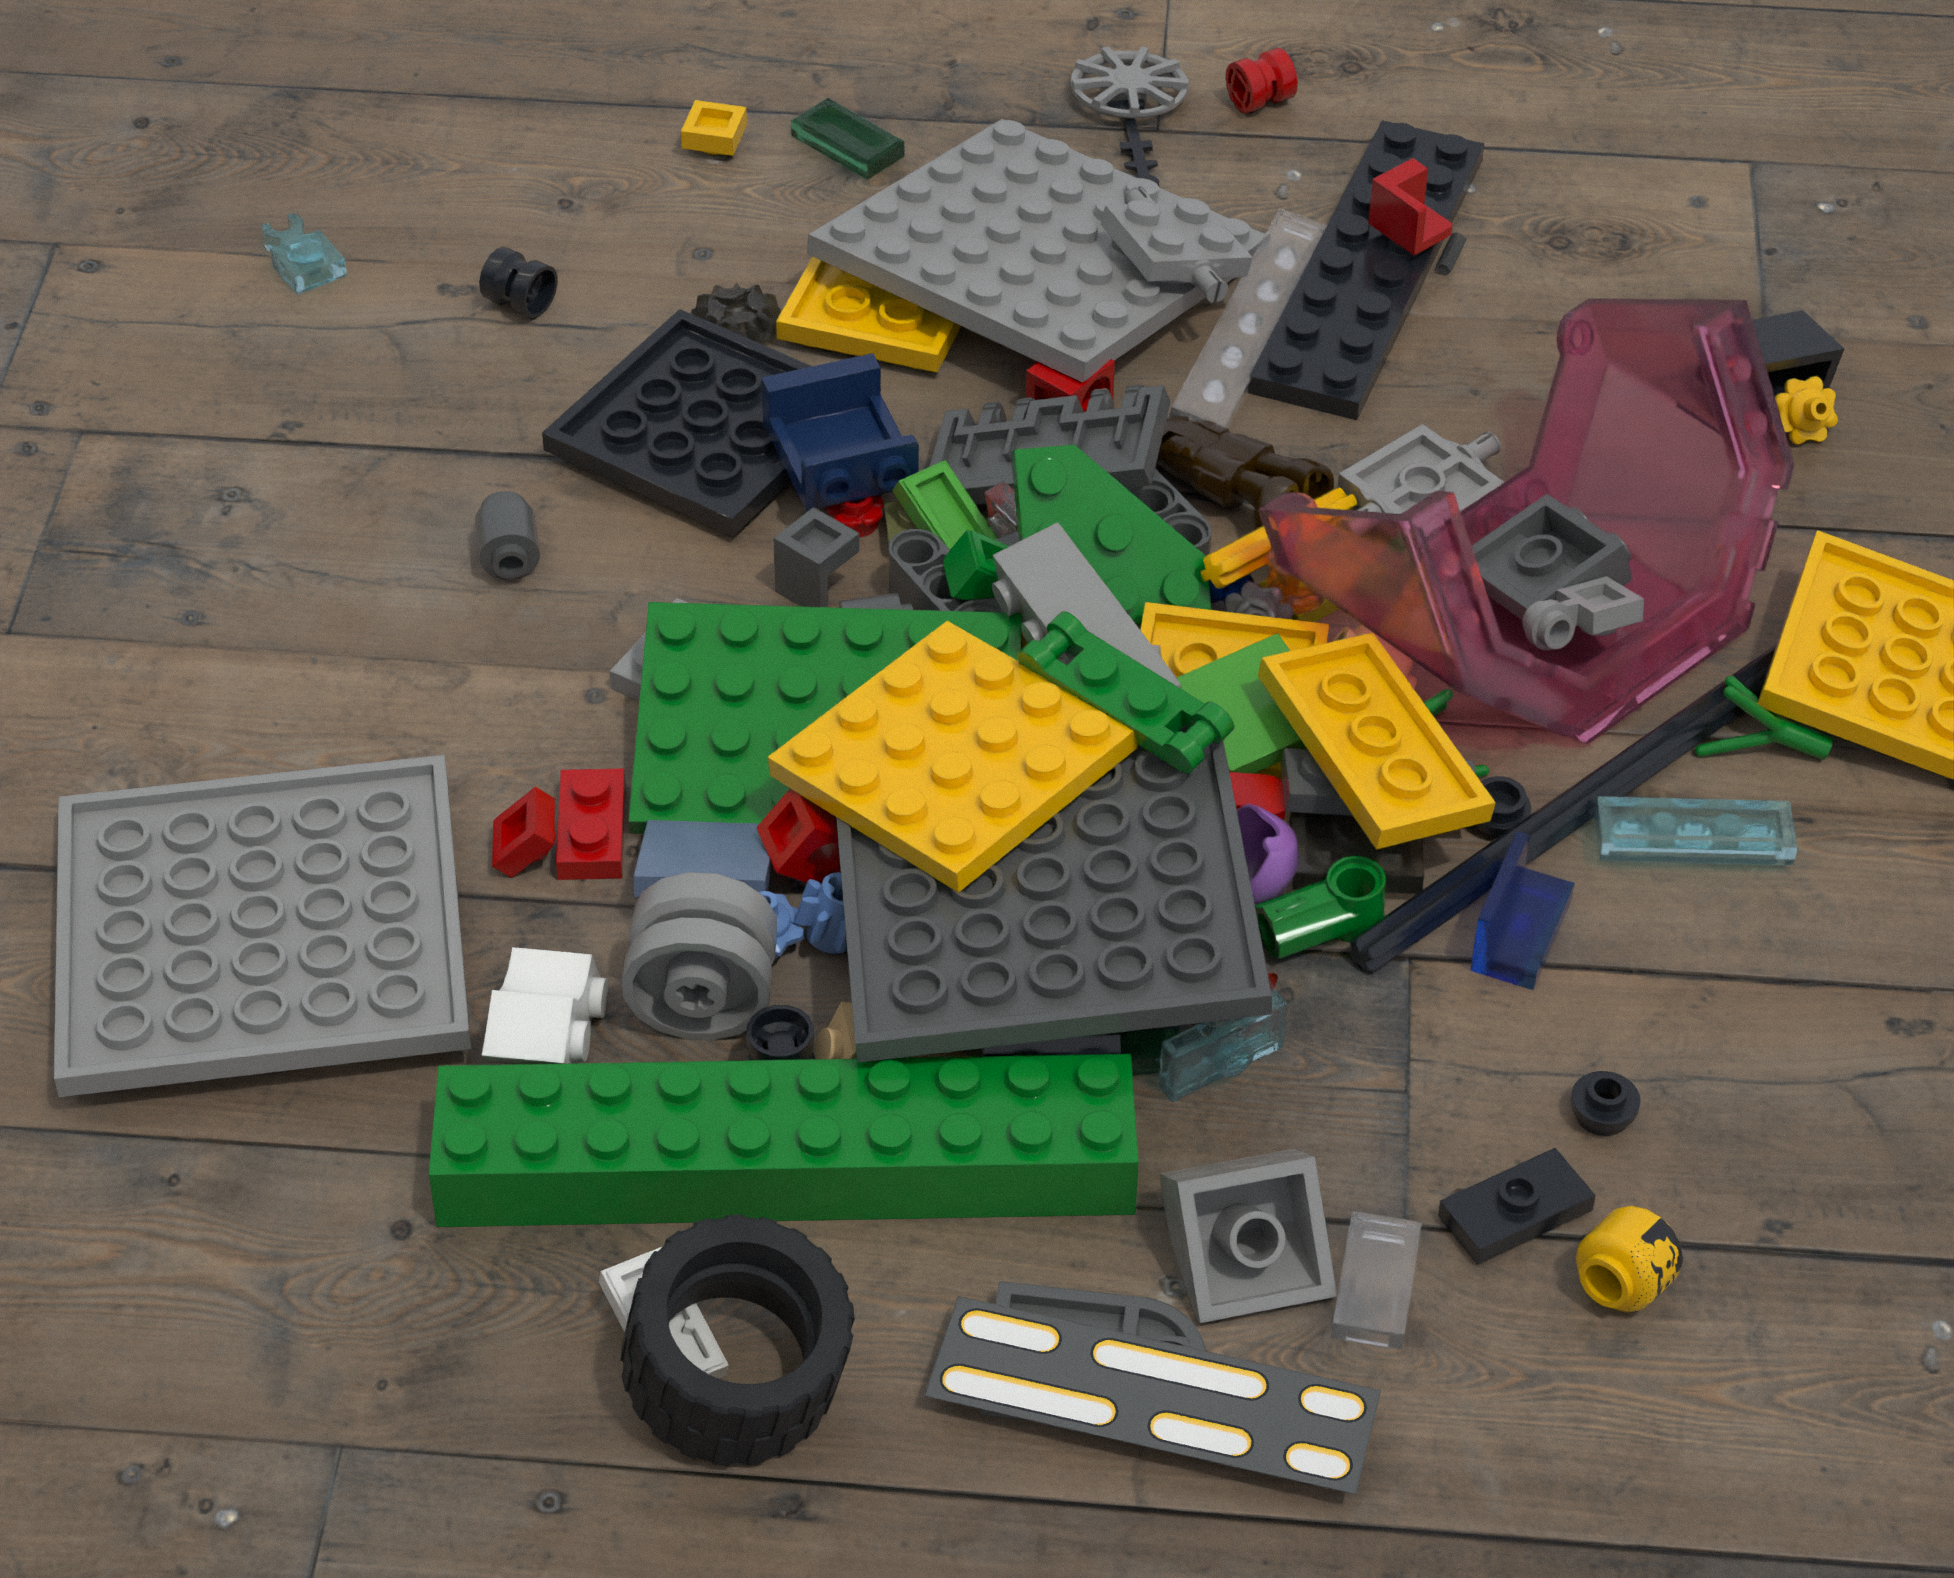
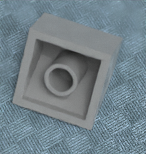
M1288 1149L1159 1174L1170 1244L1196 1320L1199 1323L1337 1297L1315 1156L1296 1149Z

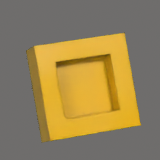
M695 100L681 129L682 149L703 151L711 155L724 154L733 156L747 126V107Z

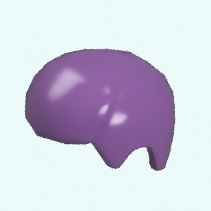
M1248 803L1237 810L1254 904L1257 905L1284 894L1297 871L1299 851L1295 832L1285 821L1259 806Z

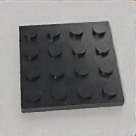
M679 309L542 432L543 448L546 452L734 536L791 481L763 423L761 377L812 366Z

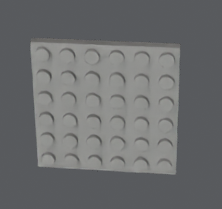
M1001 119L808 234L807 254L1081 382L1094 375L1110 359L1116 360L1206 298L1204 293L1191 283L1174 280L1148 282L1101 226L1105 205L1125 204L1124 196L1134 186L1137 189L1139 186H1142L1152 200L1158 203H1174L1182 199V197L1159 188L1151 180L1136 178L1115 169L1108 161L1093 159L1074 151L1062 141L1047 139L1025 129L1021 123L1012 120ZM1212 211L1252 256L1250 266L1267 255L1270 236L1250 228L1243 220L1227 218ZM1222 278V280L1226 283L1233 279Z
M445 755L59 797L54 1082L58 1097L472 1049Z

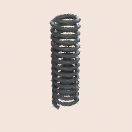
M1456 232L1450 236L1436 265L1439 273H1451L1466 242V237Z

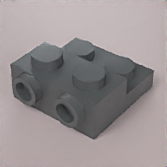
M1549 494L1535 501L1454 558L1460 577L1521 620H1523L1526 610L1533 603L1550 599L1556 600L1557 589L1605 576L1622 586L1633 580L1629 567L1631 554L1621 537L1614 532L1606 533L1588 521L1578 508L1573 506L1568 508Z

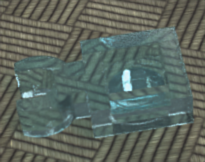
M291 213L287 215L289 230L276 231L268 223L261 225L264 246L271 254L272 266L297 295L347 276L345 258L320 230L305 234L303 220L297 214Z

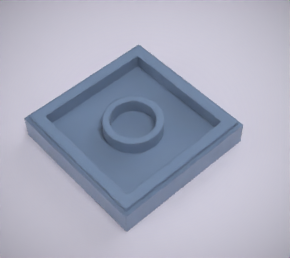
M648 820L634 873V897L639 898L642 891L662 878L686 872L717 873L742 881L757 892L767 891L772 862L756 829L759 824Z

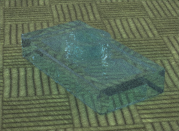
M1275 989L1271 990L1272 1015L1203 1022L1162 1042L1159 1088L1172 1103L1223 1077L1236 1076L1251 1063L1283 1048L1288 1004Z

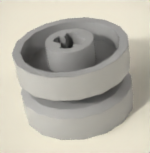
M686 872L660 879L642 891L632 910L629 930L630 947L625 956L622 975L623 998L637 1018L655 1030L682 1039L713 1041L743 1033L747 1030V1024L751 1017L761 1009L769 1006L772 986V963L775 960L778 936L776 913L767 899L749 885L717 873Z

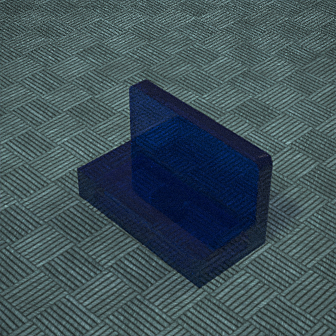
M1517 831L1480 912L1470 971L1534 990L1572 901L1575 883L1525 868L1530 835Z

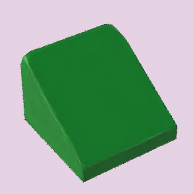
M966 529L943 559L951 596L962 600L995 598L992 584L998 581L993 555L1010 546L973 530Z

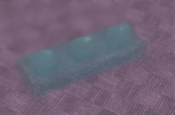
M1597 796L1594 815L1600 861L1794 865L1797 842L1790 801Z

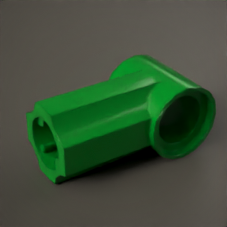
M1345 857L1333 863L1328 870L1326 880L1255 905L1261 940L1271 958L1277 956L1280 959L1334 938L1351 942L1355 936L1385 916L1386 876L1383 868L1376 861L1367 857Z

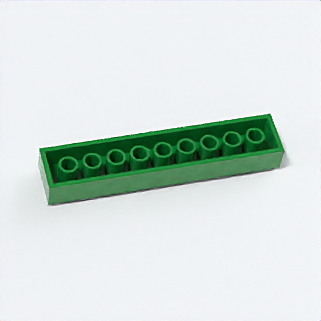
M1131 1054L894 1058L859 1063L858 1059L438 1066L429 1164V1181L436 1227L694 1223L707 1218L713 1220L725 1218L726 1215L740 1214L749 1218L760 1219L761 1216L776 1221L1136 1215L1139 1161Z

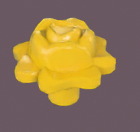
M1817 376L1810 377L1805 381L1795 378L1787 380L1785 383L1786 393L1777 394L1773 400L1778 411L1777 430L1784 433L1789 432V439L1796 445L1807 440L1815 442L1824 441L1827 437L1826 428L1834 427L1838 423V417L1833 407L1836 398L1835 391L1830 388L1823 389L1822 380Z

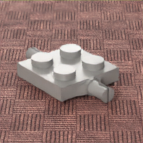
M1134 186L1126 192L1124 196L1125 204L1105 205L1101 226L1148 282L1174 280L1191 283L1204 293L1208 301L1213 303L1214 299L1216 302H1220L1228 293V285L1222 278L1248 276L1252 256L1203 201L1193 198H1182L1174 203H1158L1152 200L1142 186H1139L1138 189Z
M1421 424L1340 472L1338 488H1342L1347 496L1353 494L1357 500V506L1360 507V509L1341 519L1343 532L1346 536L1351 534V536L1357 539L1375 526H1384L1421 552L1504 501L1506 483L1488 471L1481 463L1500 452L1501 444L1495 434L1491 437L1492 432L1486 431L1470 443L1459 445L1458 443L1443 439L1424 424Z

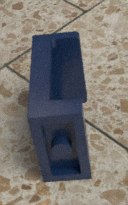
M873 353L761 377L763 423L805 511H809L813 507L818 509L892 492L899 480L919 472V444L913 435H901L881 396V368Z

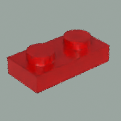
M624 768L561 770L556 851L558 880L622 879L626 792Z

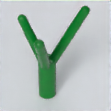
M1727 676L1724 680L1727 686L1723 692L1724 696L1765 725L1767 731L1700 744L1694 750L1698 757H1704L1776 742L1825 760L1831 750L1833 737L1781 718L1774 712L1764 709L1757 704L1759 698L1734 676Z

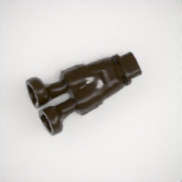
M1182 415L1173 416L1166 420L1156 465H1159L1173 477L1190 485L1200 495L1206 496L1211 501L1225 508L1227 506L1239 507L1243 504L1244 500L1248 501L1254 507L1253 531L1334 489V477L1331 469L1317 461L1277 455L1272 444L1243 434L1231 433L1229 429L1209 420L1189 422V417Z

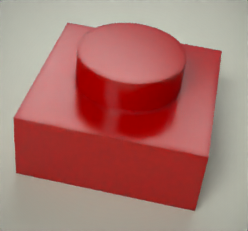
M535 786L493 820V868L513 878L533 861H539L548 854L552 846H554L556 838L554 797Z

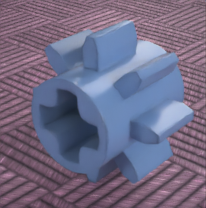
M841 872L827 875L822 884L809 879L794 919L796 924L806 926L805 935L810 944L818 950L830 954H840L847 951Z

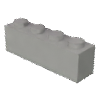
M1058 522L993 555L998 581L992 584V591L1000 608L1008 617L1016 613L1022 615L1021 629L1027 644L1031 640L1040 641L1048 633L1047 625L1061 611H1067L1074 615L1087 631L1182 689L1181 683ZM1065 651L1058 660L1068 665L1075 657Z

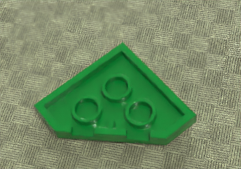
M1075 444L1014 449L1010 452L1019 541L1058 522L1135 624L1142 623L1145 602L1211 610L1209 581L1205 582L1200 573L1205 569L1203 559L1206 555Z

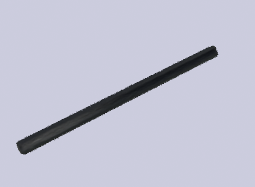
M1777 644L1731 675L1758 698L1760 697ZM1724 681L1355 936L1350 942L1352 950L1349 955L1352 961L1358 963L1366 972L1377 970L1744 712V710L1724 696L1723 692L1727 687Z

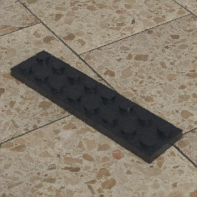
M1381 121L1249 376L1248 394L1358 420L1444 242L1442 240L1422 252L1412 255L1368 224L1372 180L1414 158L1428 168L1424 204L1453 223L1482 163L1485 143L1467 140L1455 134L1445 135L1414 128L1407 123Z

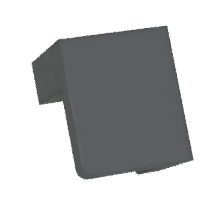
M814 507L773 538L775 592L801 607H828V576L859 552V533Z

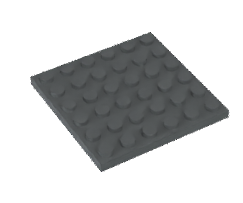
M1184 725L1179 731L1185 733L1189 728ZM1224 741L1219 744L1212 742L1203 751L1205 755L1204 760L1190 774L1177 770L1138 745L1136 750L959 893L836 817L854 1036L858 1063L1272 1015V994Z

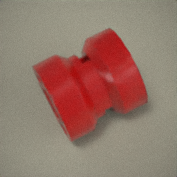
M1281 48L1265 51L1255 61L1244 58L1232 62L1226 69L1225 80L1230 99L1234 106L1242 113L1246 114L1264 107L1265 102L1269 100L1279 103L1291 99L1297 93L1298 79L1294 64L1289 55Z

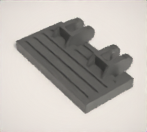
M1141 384L1126 387L1121 408L1114 409L1111 393L1107 388L1092 391L1086 412L1083 411L1077 395L1035 400L1032 397L1021 398L1017 400L1018 403H1016V408H1014L1011 421H1006L1003 406L999 401L984 404L978 425L975 424L968 408L945 411L930 466L946 460L975 505L988 504L986 492L1001 483L1004 486L1006 502L1015 501L1010 453L1014 449L1075 444L1125 488L1151 486L1171 401L1164 385L1144 387Z

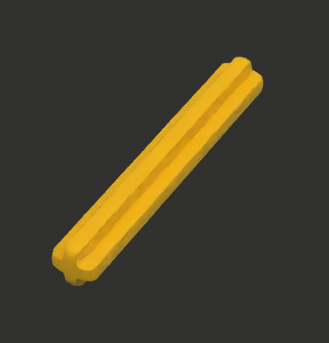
M1335 488L1213 551L1203 559L1205 569L1200 572L1205 582L1211 580L1218 589L1224 588L1339 527L1341 519L1353 513L1352 507L1357 505L1355 496L1353 494L1347 496L1342 488Z

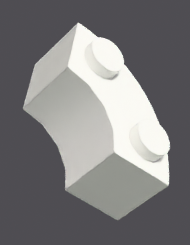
M512 947L509 967L503 986L499 991L492 990L482 1051L483 1058L488 1062L509 1064H572L586 1062L590 1047L592 1018H604L609 991L608 979L600 977L593 955Z

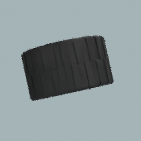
M743 1214L726 1215L725 1218L713 1220L707 1218L694 1222L692 1227L684 1231L678 1230L665 1240L664 1246L659 1251H654L645 1263L642 1278H638L622 1341L620 1361L623 1362V1371L621 1377L625 1392L629 1393L633 1402V1410L641 1421L644 1420L652 1429V1434L664 1444L669 1443L679 1449L680 1454L695 1460L700 1458L712 1461L714 1465L730 1466V1464L734 1463L753 1465L763 1463L767 1458L776 1455L780 1457L790 1452L803 1438L808 1439L818 1428L822 1415L827 1414L848 1358L854 1336L851 1333V1328L855 1317L853 1303L849 1301L847 1294L848 1285L842 1273H838L831 1263L832 1258L822 1247L818 1248L807 1239V1235L795 1228L789 1229L777 1224L776 1220L761 1216L760 1219L744 1217ZM714 1298H735L749 1301L766 1308L787 1325L799 1344L803 1362L789 1374L765 1383L740 1384L724 1381L702 1371L688 1360L677 1346L671 1334L669 1321L683 1309L700 1301Z

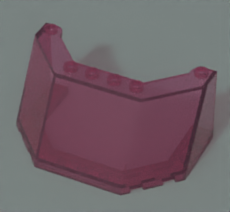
M1587 299L1568 311L1559 323L1556 340L1560 357L1527 468L1462 511L1459 510L1454 492L1435 491L1402 514L1318 508L1315 501L1306 494L1284 493L1258 509L1277 565L1458 693L1578 743L1589 744L1749 629L1756 605L1748 600L1755 572L1765 571L1779 523L1771 519L1778 490H1788L1795 465L1747 300ZM1549 494L1568 508L1572 506L1578 508L1588 521L1606 533H1616L1625 542L1631 554L1629 567L1633 580L1624 585V587L1644 598L1643 621L1617 628L1614 633L1605 636L1590 635L1581 631L1579 626H1575L1573 637L1564 647L1551 650L1539 649L1527 640L1523 629V620L1487 595L1472 545L1544 495Z

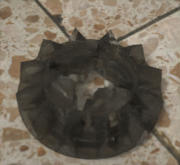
M736 282L733 288L725 289L719 285H714L711 294L698 295L696 307L691 310V314L762 344L777 333L776 321L781 314V309L778 308L776 296L769 293L763 294L760 285H754L746 289L741 288L738 282Z

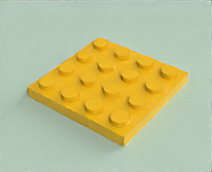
M1817 530L1809 547L1757 704L1771 712L1954 780V580Z
M946 621L778 748L767 759L771 777L959 893L1136 750L1138 744L1134 730L1024 667L1014 658L951 622Z

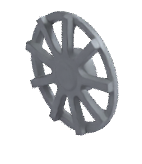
M1109 46L1103 47L1101 54L1094 55L1085 60L1078 59L1075 62V69L1071 75V89L1082 104L1096 112L1119 118H1148L1162 115L1179 106L1188 93L1189 79H1187L1183 70L1180 69V62L1177 59L1167 60L1150 54L1149 48L1143 46L1140 47L1139 51H1113ZM1122 61H1133L1130 66H1126ZM1109 63L1113 67V69L1102 66L1101 64ZM1144 63L1153 65L1146 69H1142ZM1085 73L1102 76L1081 79ZM1169 73L1173 78L1160 77L1158 75ZM1154 86L1176 89L1178 94L1173 98ZM1108 87L1093 100L1083 93L1084 90L1090 88ZM1151 97L1161 105L1155 108L1140 110L1138 99H1144V102H1146ZM1110 100H1128L1129 110L1112 108L1105 105Z

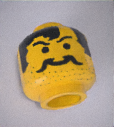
M1632 1205L1616 1208L1580 1241L1575 1256L1580 1282L1585 1292L1600 1305L1623 1312L1640 1311L1647 1307L1678 1277L1683 1263L1681 1244L1669 1224L1650 1210Z

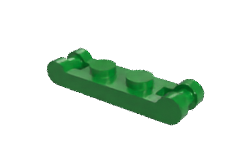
M1061 611L1047 625L1048 633L1040 641L1031 640L1017 653L1019 664L1132 729L1139 746L1183 773L1190 774L1204 760L1205 755L1203 751L1212 742L1215 744L1221 743L1234 730L1235 725L1232 718L1221 706L1214 702L1207 701L1203 703L1087 631L1084 625L1067 611ZM1065 651L1075 657L1068 665L1058 660ZM1184 725L1189 728L1185 733L1179 731Z

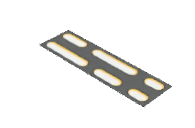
M958 1296L924 1396L1356 1495L1381 1390Z

